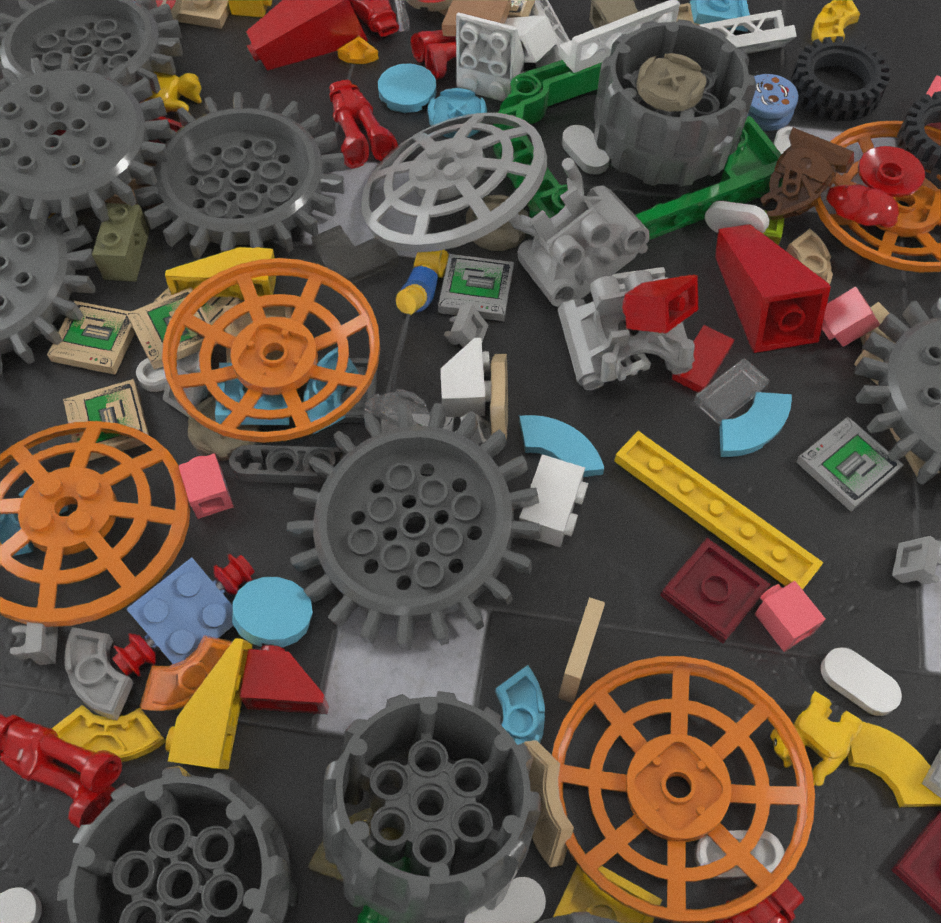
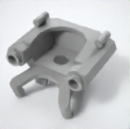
M566 158L562 162V167L568 176V191L560 196L565 206L558 214L548 218L542 210L536 216L530 218L517 213L509 220L514 229L534 236L533 240H526L519 246L518 260L551 304L557 307L572 299H582L591 292L590 284L593 281L604 276H612L633 260L638 253H645L648 249L646 243L649 241V230L609 188L603 185L596 186L588 192L587 196H584L582 175L572 158Z
M640 270L629 274L624 279L626 288L624 292L620 291L616 277L604 276L598 278L590 284L593 302L586 304L584 299H572L562 303L558 308L576 379L585 390H594L603 386L604 382L615 380L621 361L630 355L638 353L659 355L661 359H664L667 370H671L675 375L686 373L692 369V363L695 361L693 356L695 345L692 340L688 339L683 322L668 333L639 330L638 334L629 337L628 329L620 331L618 329L619 323L626 320L622 309L625 293L643 282L653 281L649 271Z

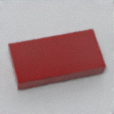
M704 325L693 341L695 345L693 354L695 361L692 363V369L686 373L673 374L671 379L703 394L732 348L735 339Z

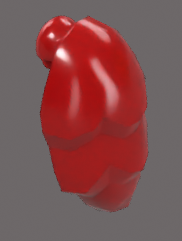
M861 184L835 185L827 192L826 200L835 209L837 215L855 221L858 224L866 226L880 225L883 228H891L898 222L900 210L897 201L882 189H872Z

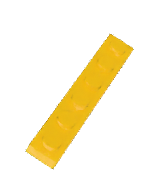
M637 431L617 452L614 462L784 586L796 581L803 590L822 566L823 562L641 432Z

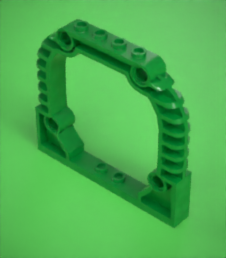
M559 60L518 74L511 80L510 94L502 102L498 113L513 115L525 120L530 125L534 124L545 116L547 106L598 89L602 62L573 73L563 60ZM748 116L737 150L732 155H728L722 170L720 183L691 194H684L680 198L668 203L655 205L653 208L635 216L649 230V240L705 219L706 211L716 201L744 204L760 198L770 192V178L775 171V166L781 153L755 120ZM493 124V126L500 128L502 131L516 128L504 124ZM527 135L510 139L514 150L513 162L531 165L534 147ZM499 142L492 145L497 159L502 158V145ZM548 167L537 192L527 203L530 208V218H533L542 210L548 218H552L565 206L560 196L568 191V186L560 185ZM511 173L506 174L513 182L515 189L525 179L524 176ZM783 178L779 181V187L783 184Z

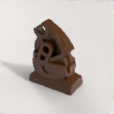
M793 127L789 135L790 147L779 157L775 171L770 178V192L761 197L763 207L769 202H776L778 204L775 210L767 211L769 220L800 215L816 206L821 193L827 188L830 189L834 183L836 172L848 173L854 164V151ZM783 178V184L779 187V181Z

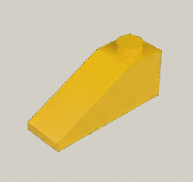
M238 247L166 270L165 278L171 295L189 288L193 291L205 280L238 264L261 259H274L273 249ZM276 276L251 278L258 297L273 295ZM238 284L213 296L233 297L244 300Z
M235 638L177 716L175 726L169 729L165 747L166 751L169 752L168 762L229 769L242 702L240 693L248 649H252L253 644L244 639Z

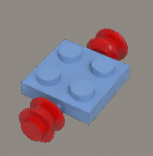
M228 554L229 564L226 567L213 566L214 578L216 580L212 582L191 557L127 608V611L147 633L144 636L146 641L140 635L129 633L130 644L125 648L113 646L118 652L112 657L113 661L126 676L135 672L140 677L139 667L143 663L156 664V654L151 647L154 649L158 647L169 661L175 664L191 655L197 649L204 635L215 638L222 636L234 626L232 623V604L223 593L226 591L228 594L236 595L240 584L253 581L250 576L255 571L242 555L235 558Z

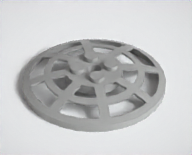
M502 113L463 115L437 123L416 133L391 151L379 163L367 181L362 195L361 207L362 215L370 232L387 246L410 252H432L450 249L475 241L493 232L520 212L541 185L547 168V154L542 138L537 130L525 120ZM484 123L504 124L516 128L502 131L500 128ZM472 130H480L492 134L477 141L467 138ZM457 131L453 138L436 142L433 140L438 136ZM525 135L531 137L534 147L531 165L513 162L514 150L510 139ZM500 142L502 145V158H486L482 149ZM421 146L424 149L415 160L403 162L418 147ZM485 170L495 171L491 175V177L479 188H477L476 190L473 188V186L481 179ZM409 172L410 180L394 191L393 181L395 174ZM507 173L524 176L525 179L509 198L492 211L488 209L482 198L495 189ZM385 178L384 194L386 200L372 213L369 208L372 194L378 182ZM413 190L423 198L420 206L407 204L401 201V199ZM460 194L463 196L452 202L434 206L436 200H444ZM470 206L478 218L452 230L427 234L430 217L451 214ZM391 208L403 215L417 217L413 234H404L390 230L378 221Z

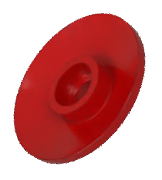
M879 146L872 148L863 154L858 164L859 176L867 187L882 189L892 197H904L915 193L920 189L925 179V170L921 162L910 152L897 147Z

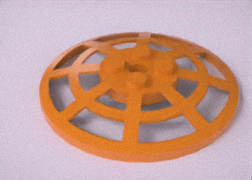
M878 121L862 124L844 131L830 142L844 148L858 142L864 154L874 148L871 139L897 137L903 121ZM926 125L924 129L928 137L941 146V130ZM859 161L852 165L848 173L840 175L836 172L833 184L855 185L856 183L851 180L858 174ZM938 174L936 178L941 181V175ZM924 179L922 186L915 193L904 197H893L896 201L906 202L909 206H902L897 202L900 213L895 226L883 228L880 225H875L885 231L882 240L867 233L855 221L843 218L837 214H829L821 196L818 198V204L814 207L821 221L839 241L857 254L880 265L898 270L919 273L941 272V243L938 244L928 233L936 225L941 226V189H938L928 179ZM839 225H848L860 238L878 247V251L857 241ZM898 236L915 237L923 245V248L899 247L895 245ZM891 254L907 256L933 255L940 262L903 260L892 257Z
M285 258L261 259L238 264L223 270L202 282L187 295L174 312L167 326L163 340L162 362L167 382L176 400L188 415L204 427L223 436L242 441L263 443L287 441L310 435L331 425L360 401L370 386L378 367L380 355L379 329L373 309L365 296L349 280L337 272L319 264L303 260ZM261 276H293L308 280L301 297L285 294L258 297L251 278ZM321 284L332 288L344 296L356 308L359 316L341 325L329 310L314 302ZM239 285L245 301L227 310L213 325L194 316L198 309L213 296L231 286ZM274 306L295 308L290 318H266L263 310L265 307ZM250 313L253 323L241 330L237 336L224 332L225 328L244 314ZM308 313L321 319L331 331L314 338L312 333L303 325ZM185 328H188L204 337L199 353L200 372L178 375L177 350ZM366 328L369 336L370 354L365 375L347 373L346 369L349 360L347 338ZM215 343L231 350L232 366L215 370L211 369V356ZM337 343L338 361L335 370L317 366V351ZM274 351H281L284 353L283 356L277 360H268L265 358L268 353H272ZM238 378L248 390L238 403L227 396L217 383ZM310 378L327 383L316 395L305 402H301L296 389L304 385ZM206 385L216 401L232 412L219 424L198 411L187 398L183 388ZM338 385L357 388L342 405L326 416L310 422L306 411L325 401L336 390ZM263 394H282L288 408L264 410L255 409L254 406ZM246 417L265 420L292 417L296 425L295 428L270 432L237 429Z
M101 421L73 422L32 434L0 454V469L12 459H15L19 464L0 482V514H18L21 527L3 544L0 542V567L3 566L8 572L18 578L40 584L37 608L23 606L0 597V615L23 624H27V622L41 623L45 627L73 626L94 621L117 612L139 599L162 578L173 564L186 537L191 505L178 463L170 452L151 436L135 428L118 423ZM84 432L79 442L56 445L34 455L28 451V449L56 437ZM101 432L121 434L141 441L148 445L152 451L132 459L124 452L108 445L96 443ZM75 452L69 467L48 473L40 464L41 461L56 455ZM91 453L108 456L120 463L119 466L102 475L86 468ZM159 462H164L174 483L175 510L151 506L150 486L142 471L143 469ZM24 472H27L34 483L26 491L23 498L3 499L11 485ZM132 476L137 486L138 504L117 502L116 495L111 486ZM69 504L78 505L76 511L72 512L69 516H59L63 507ZM116 517L134 519L126 535L115 547L111 548L104 537L112 528ZM147 522L171 525L169 534L160 551L148 566L134 577L121 559L138 542L146 528ZM29 542L41 551L46 552L43 570L23 565L13 559L12 556ZM90 548L98 557L95 561L83 566L60 570L63 555L79 553ZM108 570L121 586L111 594L89 603L67 608H55L58 584L82 581Z
M658 656L634 661L612 670L593 683L575 701L564 718L554 742L552 756L560 763L558 776L559 797L565 815L567 816L563 799V783L588 787L593 816L605 837L602 842L586 854L577 842L574 832L571 839L569 838L565 844L587 877L601 891L623 906L648 917L674 923H707L726 919L755 907L775 892L795 869L807 846L814 820L815 788L812 767L803 741L790 718L775 700L753 681L730 668L708 660L685 656ZM657 674H673L672 699L646 702L623 713L608 694L618 686L638 678ZM690 675L702 677L722 684L746 698L754 707L735 723L731 718L715 708L699 702L689 701ZM596 705L611 725L596 745L590 769L564 765L566 752L574 731L585 714ZM671 713L670 734L656 737L648 742L633 725L653 715ZM688 715L711 722L722 729L725 734L711 747L695 737L688 736ZM765 720H768L776 729L789 751L795 771L797 787L769 785V777L764 761L754 742L749 737ZM619 736L635 753L627 775L602 771L607 754ZM738 746L750 764L755 786L731 784L730 776L723 760ZM674 776L684 778L690 785L689 795L684 798L673 797L667 791V780ZM601 789L627 793L628 802L634 815L616 830L605 811ZM730 803L756 804L751 826L739 843L720 822L723 820ZM770 805H798L797 820L791 842L780 863L770 873L750 852L757 845L764 832ZM645 829L662 839L668 840L667 866L643 857L628 844ZM706 835L726 854L723 858L708 865L685 868L686 842L700 839ZM618 853L625 861L640 871L667 880V907L651 904L630 895L608 880L598 869ZM736 865L757 885L746 895L726 904L704 909H686V882H697L714 878L730 871Z

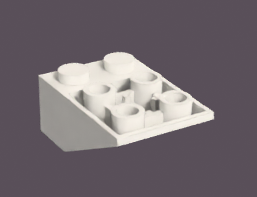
M457 13V88L469 89L477 95L504 101L510 94V83L513 77L524 73L525 56L517 27Z

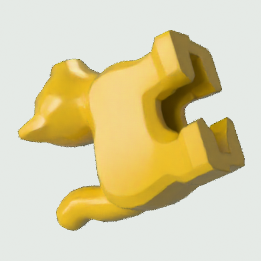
M154 72L157 75L161 90L158 93L152 91L153 95L142 101L145 102L161 97L166 113L170 111L178 112L177 110L182 107L189 111L188 105L178 99L183 95L196 103H201L202 100L199 95L201 85L198 77L192 73H186L178 77L176 75Z
M816 691L811 696L809 707L797 717L793 725L802 739L804 747L809 746L823 759L812 769L814 785L822 786L824 778L834 772L847 757L851 741L857 737L862 728V720L850 712L844 711L840 722L830 721L827 718L832 713V710L829 708L832 703ZM774 728L770 735L774 743V750L783 760L784 767L787 768L792 765L789 751Z

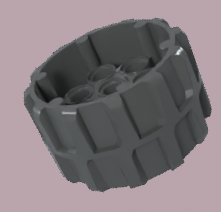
M678 19L677 22L661 23L650 21L643 23L639 29L630 34H622L612 43L610 56L606 57L601 64L593 115L596 122L594 132L596 145L608 154L612 160L611 165L620 173L627 172L642 179L644 184L652 186L657 184H679V187L691 186L693 181L703 178L708 174L713 177L724 169L728 155H732L737 150L754 97L756 81L755 77L749 75L748 72L749 57L743 49H737L734 44L727 40L725 33L715 28L711 30L695 25L689 20ZM674 53L686 56L697 62L702 68L701 73L703 76H706L707 80L702 99L692 108L674 112L656 109L646 103L638 94L636 83L641 65L649 58L656 56V59L664 58V54Z
M437 691L436 697L409 699L404 694H400L387 699L386 707L368 720L356 719L345 730L343 753L337 761L331 762L326 767L324 776L323 848L325 859L330 863H334L342 875L344 896L352 906L360 907L367 905L382 916L387 917L388 923H462L464 917L478 908L485 906L488 910H494L504 900L511 882L526 858L531 838L541 813V797L538 792H532L530 789L529 772L533 757L524 743L517 745L511 735L500 724L501 715L489 707L482 711L475 706L458 701L455 693ZM408 756L407 765L405 766L398 762L391 761L400 757ZM448 758L456 761V763H449ZM428 762L434 765L436 770L425 772L416 765L423 766ZM459 782H469L476 790L465 792L460 790L456 784ZM385 784H391L396 786L399 792L394 795H386L379 791L378 788ZM364 790L368 792V803L374 812L371 820L370 834L369 826L363 821H357L351 825L345 809L347 803L351 805L360 804L364 798ZM495 797L498 799L505 817L500 832L492 828V815L482 805L483 799L492 800ZM424 804H431L440 813L434 816H427L418 808ZM470 824L475 826L481 834L477 837H469L464 835L459 827ZM385 828H395L402 836L397 840L391 841L384 839L379 832ZM428 848L436 849L442 854L443 859L435 863L428 862L421 856L420 852ZM484 851L492 855L487 862L472 870L449 876L454 854L463 859H474ZM406 856L410 859L411 873L401 871L387 863H394Z
M181 766L162 770V778L149 781L135 788L124 783L111 793L110 796L114 801L102 811L92 824L79 827L72 840L78 848L73 858L69 876L59 882L57 901L67 906L70 923H112L111 903L114 885L118 891L132 897V902L121 913L119 923H139L140 918L152 910L156 914V923H192L196 921L199 923H217L219 920L234 922L247 914L248 910L253 911L248 923H283L288 906L293 907L296 904L298 889L291 877L289 854L292 848L287 836L265 806L245 791L234 778L228 775L217 773L213 778L197 777L189 774ZM217 808L226 810L227 817L233 823L227 829L216 825L207 827L198 834V831L188 821L191 817V809ZM152 827L149 834L151 849L147 853L143 851H130L140 837ZM177 830H184L185 836L182 845L178 849L168 852L166 849L168 837ZM246 836L251 841L258 842L260 847L262 876L259 890L256 888L250 889L243 880L232 874L241 863L243 850L240 842ZM227 840L228 851L225 857L220 861L210 862L208 854L212 845L217 841ZM147 864L149 872L146 881L141 886L133 888L131 885L132 873L138 866ZM191 875L193 879L191 891L185 897L176 899L174 896L175 883L182 876ZM235 885L238 892L235 903L228 909L220 910L217 905V897L224 887Z

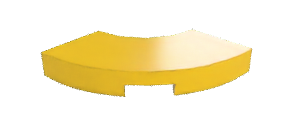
M834 0L825 5L815 19L812 28V41L819 39L823 42L824 37H831L832 42H835L836 36L843 37L844 42L845 34L843 29L850 24L858 22L860 12L853 1Z
M81 705L51 728L57 732L59 738L66 742L95 752L101 750L110 751L120 757L121 762L142 757L166 743L164 737L141 708L125 716H120L116 721L95 715Z
M862 722L860 732L851 741L847 755L849 766L866 768L880 776L894 792L899 807L941 806V798L922 784L931 767L924 757L907 741L893 732L877 725Z

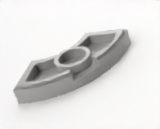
M72 627L65 648V669L70 683L79 698L91 710L101 716L117 721L134 683L130 677L116 672L112 667L110 651L113 640L109 634Z

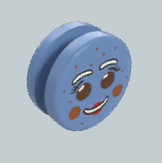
M761 74L754 76L756 90L747 117L751 116L763 131H774L785 127L791 121L798 102L799 95L796 87L789 80L778 75Z

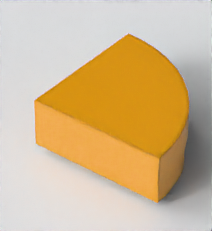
M360 36L337 50L338 58L347 63L366 64L379 59L378 50Z

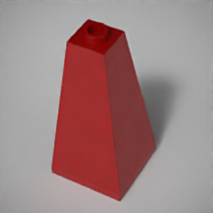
M282 0L246 31L251 41V44L247 45L252 57L255 62L261 60L267 71L337 51L359 36L366 42L368 41L349 0Z
M751 224L718 229L715 258L752 351L757 353L819 342L831 289L829 283Z

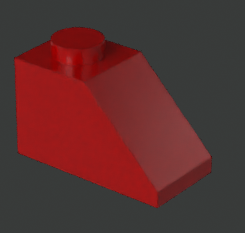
M686 275L643 282L625 293L622 309L626 316V329L668 333L698 310V275Z
M274 645L262 646L261 650L248 649L240 698L247 709L328 714L329 706L325 695L289 652Z

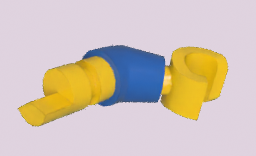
M447 251L417 252L413 270L396 297V305L401 312L412 315L414 312L425 310L431 304L435 295L438 277L443 278L446 272L449 258Z

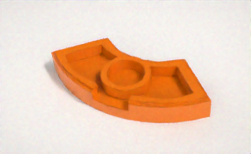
M204 635L197 649L185 660L170 666H152L140 708L151 711H164L185 707L231 645L232 641Z

